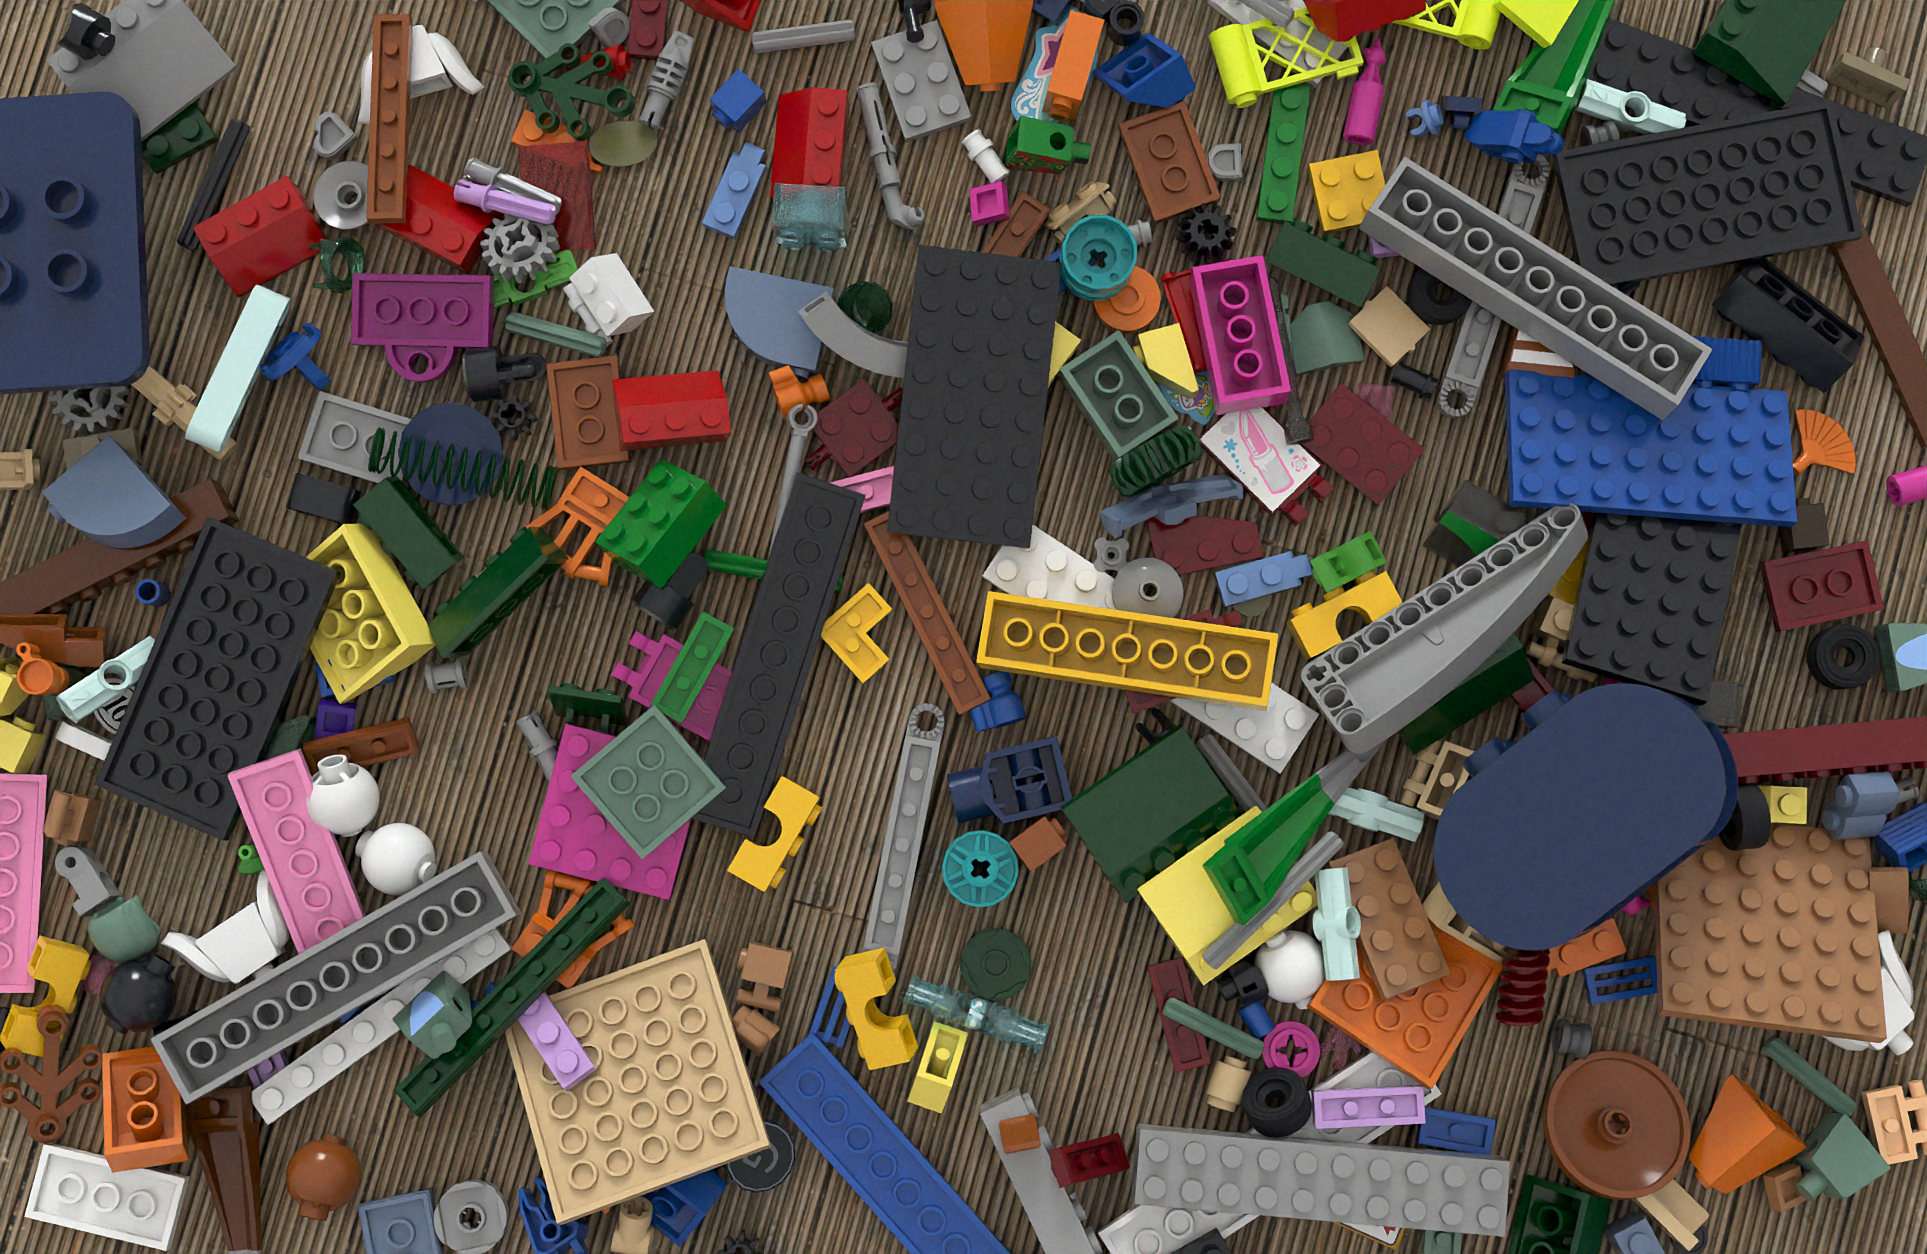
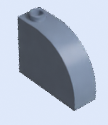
M729 266L725 284V306L733 330L742 345L753 356L767 365L775 368L789 365L798 379L808 380L809 375L814 376L818 374L825 344L812 332L797 311L826 291L835 300L834 288Z
M110 435L41 492L51 503L47 510L60 523L63 524L67 521L89 539L113 548H133L152 543L167 535L186 519L127 450Z

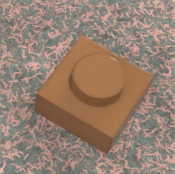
M1788 1163L1763 1175L1770 1210L1782 1213L1807 1200L1799 1193L1795 1186L1802 1179L1801 1167L1799 1165Z

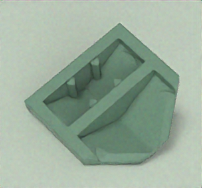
M1329 301L1308 305L1291 323L1292 343H1289V347H1293L1292 363L1295 376L1365 361L1360 336L1348 325L1355 317L1353 313Z

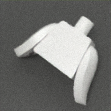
M423 25L413 26L410 99L453 87L451 79L459 88L472 95L485 87L473 76L456 47L447 38L438 33H427ZM372 51L367 55L362 67L359 124H370Z
M264 869L260 872L258 878L257 901L251 903L199 939L182 933L169 932L161 944L175 951L204 976L223 983L232 981L234 984H237L251 975L254 979H257L274 969L271 961L286 952L284 945L289 939V929Z
M1886 930L1878 933L1887 1039L1882 1043L1822 1036L1845 1050L1862 1051L1866 1048H1871L1879 1051L1888 1045L1896 1055H1900L1909 1050L1913 1045L1912 1039L1903 1030L1914 1019V1012L1910 1008L1914 998L1913 986L1909 974L1894 947L1890 931Z

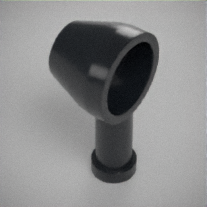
M898 0L900 16L902 18L905 17L906 37L911 43L920 42L924 38L919 14L930 10L931 0Z

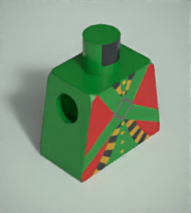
M1020 116L1008 133L1005 167L1007 169L1060 174L1070 162L1087 165L1090 156V143L1073 141L1074 128L1072 126Z

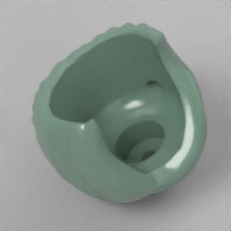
M137 895L125 902L124 898L119 896L101 907L87 924L89 937L97 950L109 960L119 963L133 959H142L154 949L161 933L159 925L152 921L144 911Z

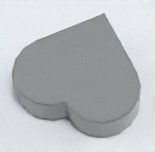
M324 112L315 121V130L318 135L314 139V149L323 159L335 160L359 140L335 113Z

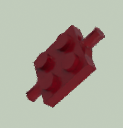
M863 378L817 413V423L812 430L818 436L821 447L804 458V460L809 464L818 456L819 458L811 463L809 467L814 470L830 458L840 465L848 477H852L897 443L898 423L895 421L892 410L901 404L902 396L895 401L893 400L902 394V388L898 387L897 390L883 399L873 392Z

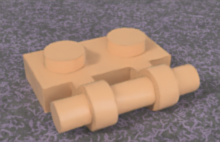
M1923 1080L1907 1082L1910 1096L1904 1098L1902 1086L1899 1085L1861 1092L1873 1147L1888 1165L1918 1159L1915 1146L1918 1143L1922 1144L1923 1153L1927 1155V1093H1925ZM1914 1110L1918 1128L1911 1129L1907 1111Z

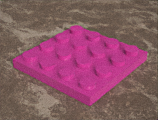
M565 723L528 864L597 882L604 877L613 886L669 900L691 818L646 857L641 859L570 777L617 736Z

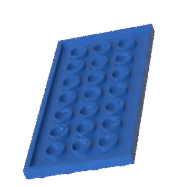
M1509 369L1505 374L1509 506L1551 509L1556 506L1567 507L1571 503L1576 505L1581 512L1792 527L1797 523L1787 391L1749 388V391L1731 390L1727 386L1715 385L1711 389L1699 388L1697 384H1691L1679 405L1664 420H1661L1593 376L1575 374V378H1567Z

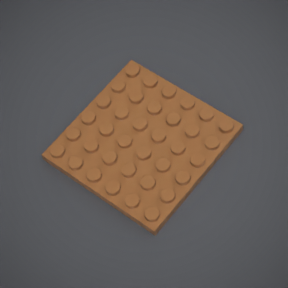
M1771 823L1770 836L1764 846L1755 849L1733 851L1726 848L1719 835H1717L1713 840L1654 884L1658 1015L1882 1043L1886 1040L1875 895L1869 890L1868 867H1872L1870 837L1833 840L1829 831L1825 828Z

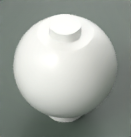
M345 755L328 756L318 762L319 771L312 777L313 791L310 801L308 795L306 797L308 813L316 825L319 826L320 824L329 829L333 834L343 837L357 835L362 831V828L371 822L378 810L380 794L377 783L366 769L359 765L348 763Z
M406 823L388 824L375 832L366 831L357 842L355 853L357 857L361 858V866L366 879L374 888L385 894L404 895L432 879L436 872L433 844L422 830Z
M1281 930L1264 942L1256 954L1255 966L1260 969L1269 990L1268 995L1280 1002L1295 1003L1298 1009H1307L1308 1007L1306 1006L1310 999L1318 991L1326 978L1323 949L1320 944L1306 933L1295 930Z

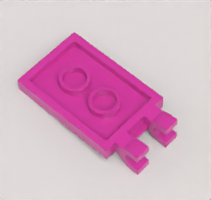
M635 631L629 644L647 653L637 672L618 662L611 675L633 687L628 697L651 708L650 704L684 645L665 634L662 635L657 643ZM715 663L682 724L667 715L665 716L709 741L731 671Z

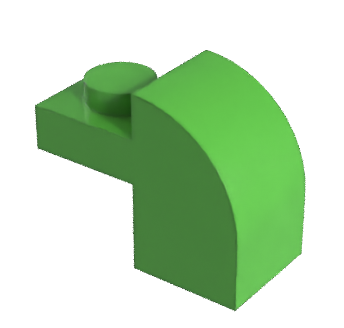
M1371 531L1310 560L1313 566V576L1317 583L1324 587L1326 593L1387 563Z

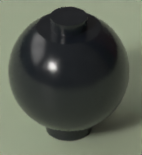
M150 952L144 961L133 959L123 962L112 969L103 981L100 990L101 1009L104 1015L109 1018L106 1024L126 1035L128 1030L135 1033L146 1032L165 1022L171 1015L177 999L176 984L171 977L176 966L161 956Z

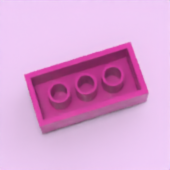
M1263 255L1192 267L1189 283L1216 415L1286 403L1291 389Z

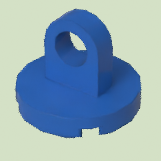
M312 322L304 323L302 325V328L305 330L301 334L297 331L291 332L270 351L266 358L269 365L261 364L260 372L269 381H273L294 367L317 390L322 391L331 381L307 356V353L315 346L322 334Z

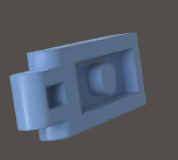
M745 142L740 154L733 152L702 221L703 227L736 240L767 168V165L762 164L766 153L765 149Z
M1292 551L1218 571L1213 575L1223 608L1302 586L1301 579L1312 576L1313 572L1308 554L1294 557Z

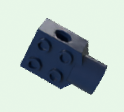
M1057 736L987 752L983 766L946 774L958 823L995 815L1002 824L1062 810L1060 807L1072 799Z

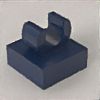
M1441 96L1440 109L1452 111L1449 128L1467 130L1469 112L1481 113L1483 98Z

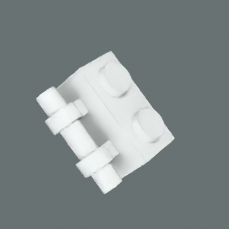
M617 253L591 257L570 277L572 283L563 289L570 299L568 301L569 306L573 312L579 313L586 324L585 331L604 337L607 341L606 347L613 342L610 336L633 331L654 312Z

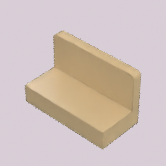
M1674 1179L1662 1189L1652 1194L1632 1199L1680 1247L1690 1251L1698 1243L1699 1240L1693 1233L1708 1219L1709 1213Z

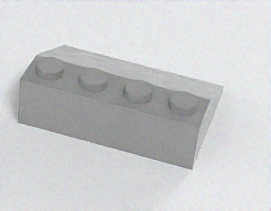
M124 0L104 15L109 18L111 22L110 33L115 36V45L108 55L101 56L98 54L93 59L84 60L62 47L46 59L72 93L112 92L126 100L139 116L141 142L238 69L184 0Z

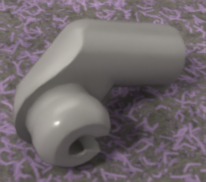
M893 185L881 190L888 218L891 222L908 230H914L921 226L925 220L924 211L918 206L914 208L902 204L898 186Z

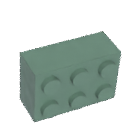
M1119 330L1059 369L1058 379L1114 462L1134 450V448L1165 433L1174 427L1179 419Z

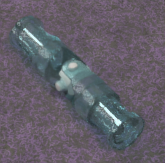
M915 974L911 978L902 1003L905 1005L911 1003L930 1010L931 1015L973 1029L1010 1044L1014 1041L1033 1048V1052L1038 1054L1049 1028L1048 1023L1043 1022L1039 1024L1023 1018L1020 1012L988 1002L942 984L939 987L922 981ZM962 1008H968L969 1012L966 1013Z

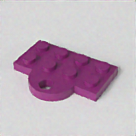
M353 273L351 344L356 346H385L387 359L394 371L400 376L416 382H432L440 379L450 371L456 361L458 348L493 346L494 277L486 275ZM424 354L429 360V367L426 372L418 374L414 369V360L417 356Z

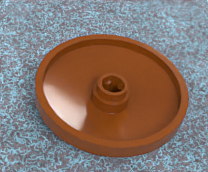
M1611 1050L1588 1054L1585 1060L1578 1059L1572 1062L1557 1075L1545 1098L1543 1130L1552 1157L1570 1180L1594 1195L1612 1200H1632L1647 1196L1670 1183L1686 1160L1691 1139L1690 1119L1686 1104L1671 1079L1656 1065L1642 1057L1627 1052Z

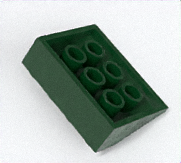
M1723 0L1692 53L1784 106L1847 0Z
M1180 724L1060 807L1112 887L1125 903L1140 894L1137 890L1140 886L1241 816L1231 797Z

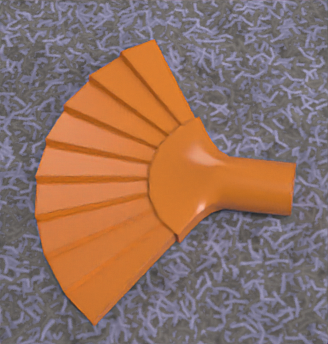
M1808 409L1794 410L1801 447L1800 455L1793 461L1794 475L1799 476L1811 464L1854 474L1856 463L1852 441H1850L1846 431L1843 430L1839 423L1818 411Z

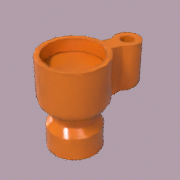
M789 365L768 372L784 420L787 419L789 410L795 405L803 404L802 411L795 415L797 416L803 414V409L812 402L820 404L830 400L828 389L821 373L811 376L807 382L801 383Z
M22 642L17 645L16 653L22 657L24 662L18 669L17 682L23 691L28 694L46 696L61 693L67 688L69 674L63 667L50 660L42 659L40 649L35 644Z

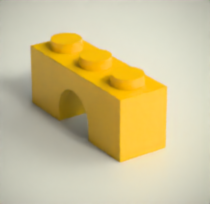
M1371 570L1354 579L1357 584L1356 587L1345 592L1343 587L1340 586L1323 595L1326 602L1315 608L1309 602L1291 611L1294 618L1286 622L1305 661L1342 642L1336 629V618L1342 610L1356 611L1362 616L1366 625H1369L1403 603L1386 571L1376 576L1374 570Z
M781 776L764 808L777 815L781 821L782 832L779 839L770 846H761L750 839H745L727 871L763 892H767L770 886L776 889L787 871L782 868L787 856L795 857L805 840L800 834L806 823L813 826L823 807L818 805L821 797L790 779Z
M39 935L26 970L33 979L47 982L49 984V992L45 1000L34 1007H22L12 1004L0 1034V1041L5 1049L17 1048L22 1053L43 1057L44 1036L40 1034L37 1028V1014L48 1005H59L69 1015L73 1012L77 1002V993L75 991L79 981L87 977L91 966V960L88 959L90 955L82 946ZM52 1020L47 1023L46 1027L49 1029L56 1028L60 1025V1022ZM64 1033L60 1035V1044L62 1042Z
M885 947L845 956L835 969L836 987L840 992H843L847 1004L846 1016L850 1025H854L858 1036V1051L861 1058L866 1060L869 1070L909 1062L918 1049L908 1014L896 1017L887 1016L875 1004L874 997L886 995L896 982Z

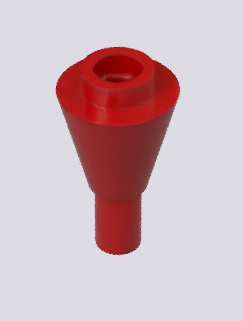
M622 44L599 50L606 52L614 63L613 70L605 76L624 80L626 73H630L632 67L629 51H625ZM593 53L587 54V56H582V60L579 65L588 61ZM566 56L565 59H566V60H569V59H571L573 56ZM606 59L600 60L597 68L603 67ZM566 67L567 71H571L572 69H574Z

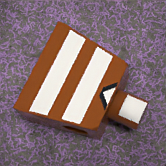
M1512 326L1499 378L1505 379V374L1509 369L1534 371L1548 376L1575 378L1574 364Z

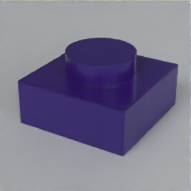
M320 699L315 737L324 738L353 731L357 704L348 702L339 704L338 701Z

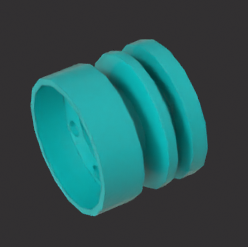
M1090 215L1077 221L1067 232L1059 257V262L1062 265L1060 276L1065 287L1076 297L1089 302L1105 301L1117 296L1127 286L1137 261V243L1131 230L1121 220L1108 215ZM1091 257L1095 260H1104L1101 269L1097 265L1093 267L1089 265Z
M984 830L967 832L956 838L946 850L942 863L943 879L950 893L963 904L974 907L993 906L1005 899L1015 887L1019 873L1017 856L1011 845L998 834ZM977 859L979 862L987 860L990 863L986 868L989 873L987 877L983 878L981 875H977L974 878L971 875L974 869L971 864L973 860Z

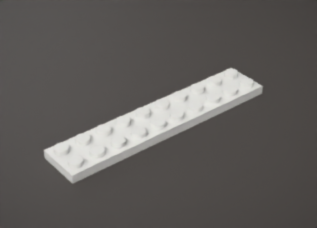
M1032 525L1029 549L1002 546L982 575V578L1006 594L1116 610L1112 599V586L1115 578L1105 572H1098L1092 563L1034 525ZM1272 682L1267 711L1175 698L1169 701L1278 774H1281L1319 713Z
M1370 1050L1311 1090L1421 1084ZM1436 1084L1433 1089H1427L1423 1086L1424 1105L1442 1095ZM1309 1090L1308 1093L1312 1102L1311 1090ZM1311 1110L1307 1123L1299 1131L1285 1137L1368 1144L1395 1125L1315 1129L1313 1127V1110ZM1254 1128L1246 1132L1251 1134H1260ZM1136 1205L1097 1232L1111 1254H1171L1216 1227L1223 1239H1225L1259 1215Z

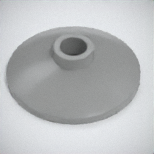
M343 161L332 165L320 176L314 189V206L318 215L328 225L340 230H354L369 223L366 219L368 166L357 161ZM352 195H357L356 201L349 205V198Z
M1139 558L1127 563L1118 572L1113 582L1112 599L1116 610L1174 618L1183 602V585L1179 575L1169 564L1156 558ZM1145 585H1152L1156 590L1155 596H1146L1143 592V587Z

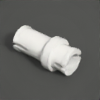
M980 129L973 131L961 141L969 151L967 154L969 159L976 161L990 181V184L1001 181L1010 173L993 150L994 144L991 139L986 140Z

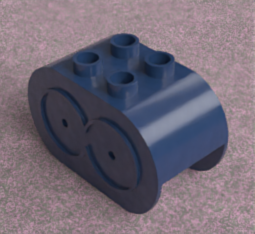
M1627 683L1594 687L1583 691L1573 698L1569 693L1560 695L1557 690H1554L1537 701L1520 717L1531 730L1521 740L1514 744L1510 738L1501 742L1498 737H1495L1464 760L1462 766L1472 778L1454 792L1440 815L1434 838V862L1438 880L1447 900L1460 917L1477 932L1494 942L1514 949L1536 951L1557 947L1594 930L1713 840L1725 828L1732 817L1738 798V773L1733 753L1716 724L1698 707L1676 695L1648 686Z

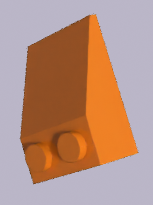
M150 1046L103 1053L104 1153L112 1173L189 1161L185 1102L155 1047Z

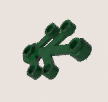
M566 43L559 48L558 52L538 64L528 61L514 64L508 75L509 86L517 95L527 97L536 115V125L545 133L555 132L559 128L560 120L552 110L547 108L540 91L554 95L568 123L567 131L569 135L579 142L585 141L590 137L591 126L585 119L580 117L572 99L604 106L616 117H626L635 108L633 94L622 85L612 86L607 91L579 85V83L594 74L605 76L613 70V60L604 51L593 53L588 61L579 65L582 60L580 50L574 44ZM574 51V56L571 59L566 60V55L569 52ZM606 59L605 65L597 68L598 62ZM563 65L568 68H574L557 79L547 77V75ZM531 76L529 82L523 85L524 79ZM627 100L626 104L618 109L619 102ZM547 117H552L551 123L543 126L544 120ZM584 125L582 132L575 134L576 127Z

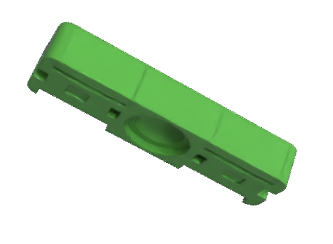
M564 250L556 253V262L547 261L545 263L548 269L546 273L537 270L535 272L534 287L529 292L523 293L516 289L517 280L514 275L507 282L503 280L501 274L492 276L494 277V308L510 302L515 306L548 295L547 289L570 282V277L578 270L575 257L571 251Z

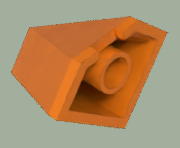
M1034 0L934 1L935 10L965 85L980 84L981 92L1001 90V83L1015 82Z
M1733 1074L1726 1079L1688 1157L1697 1169L1693 1173L1699 1182L1707 1189L1713 1187L1724 1194L1735 1190L1807 1148L1787 1121L1761 1099L1755 1101L1759 1094L1748 1083Z

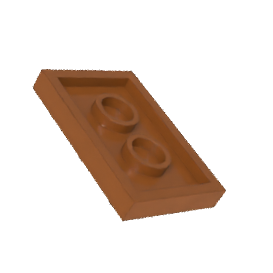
M1185 101L1176 103L1169 108H1162L1119 123L1118 130L1153 224L1186 214L1191 207L1196 210L1200 209L1202 203L1211 205L1220 202L1221 196Z
M613 355L546 364L558 469L561 471L577 469L580 466L585 468L631 462L629 450L620 451L612 390V380L621 379L618 356Z

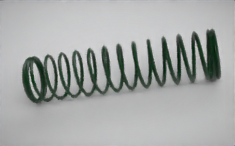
M379 427L376 430L369 457L368 470L370 472L373 471V473L381 474L390 458V474L394 478L399 473L405 458L404 476L408 481L412 478L419 461L418 478L422 484L426 481L433 464V484L437 487L444 476L448 464L447 487L451 490L455 486L462 467L461 490L465 493L470 487L476 470L475 493L479 496L483 492L491 470L489 496L491 499H494L497 495L505 473L503 499L505 502L509 501L519 475L518 504H523L533 478L531 506L533 508L537 507L545 486L541 509L542 511L544 509L548 511L557 473L556 466L550 465L547 467L535 501L538 463L533 464L521 498L524 460L519 461L507 495L510 457L507 456L493 493L496 454L493 453L479 490L482 451L480 449L477 452L465 487L468 448L466 446L463 449L456 474L450 485L453 443L449 446L442 471L436 482L439 440L435 443L428 468L422 479L425 437L421 439L414 465L408 476L411 434L407 436L399 464L394 473L397 431L393 432L386 458L379 470L385 440V429Z

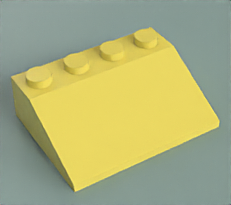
M343 524L306 556V558L341 572L310 646V650L339 704L350 701L379 684L382 680L415 663L436 645L425 618L391 556L381 546V538L374 529L370 530L363 524Z
M1257 806L1248 810L1137 889L1181 957H1183L1187 966L1203 986L1318 905L1317 893L1308 880L1218 969L1211 968L1203 960V953L1235 922L1202 865L1224 846L1225 839L1262 813Z

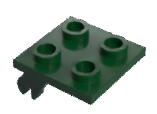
M562 683L559 687L549 685L548 695L556 716L566 717L565 723L576 725L578 715L602 719L600 732L611 734L612 724L627 726L628 718L621 696H617L616 692L608 689H596L595 692L584 691L579 686L569 683Z

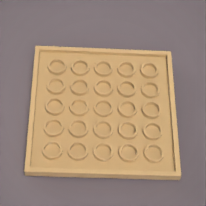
M705 939L549 996L597 1068L596 1071L569 1091L562 1088L518 1020L505 1031L556 1223L559 1225L772 1147L708 942Z

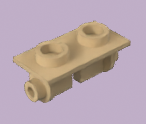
M1091 181L1076 192L1078 197L1068 205L1063 203L1049 213L1050 219L1043 226L1057 230L1053 236L1060 245H1063L1067 232L1084 215L1087 217L1090 215H1106L1113 210V205L1117 202L1115 197L1109 191L1104 194V191L1110 187L1109 184Z

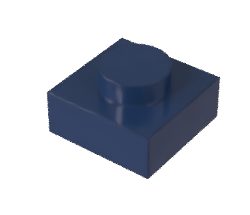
M1034 0L1031 12L1058 27L1075 0Z

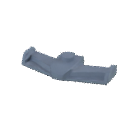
M1226 474L1171 484H1161L1101 510L1100 515L1105 530L1115 538L1122 536V530L1151 517H1155L1165 525L1180 524L1184 519L1197 515L1196 503L1231 497L1236 501L1242 500L1244 497L1243 486Z

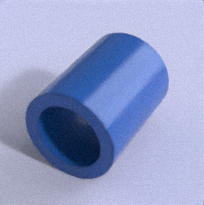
M143 579L135 587L136 598L148 605L163 606L169 601L171 596L169 587L165 583L156 580ZM155 586L156 595L150 599V590Z
M1261 1001L1246 1008L1242 1006L1237 1010L1250 1034L1257 1039L1276 1028Z

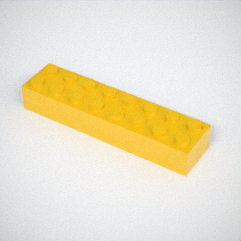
M988 591L976 663L983 669L1267 711L1278 634Z

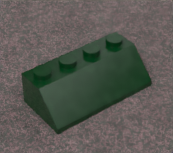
M523 527L518 530L509 540L512 544L503 553L498 551L484 563L486 569L478 577L474 575L467 579L459 587L461 593L452 602L447 600L434 611L433 614L436 617L428 624L438 652L443 658L469 655L569 559L541 527H529L528 529Z
M1513 632L1492 655L1460 684L1398 731L1412 756L1535 680L1524 647L1516 634Z
M1526 1174L1508 1254H1599L1611 1199L1594 1195L1581 1187Z

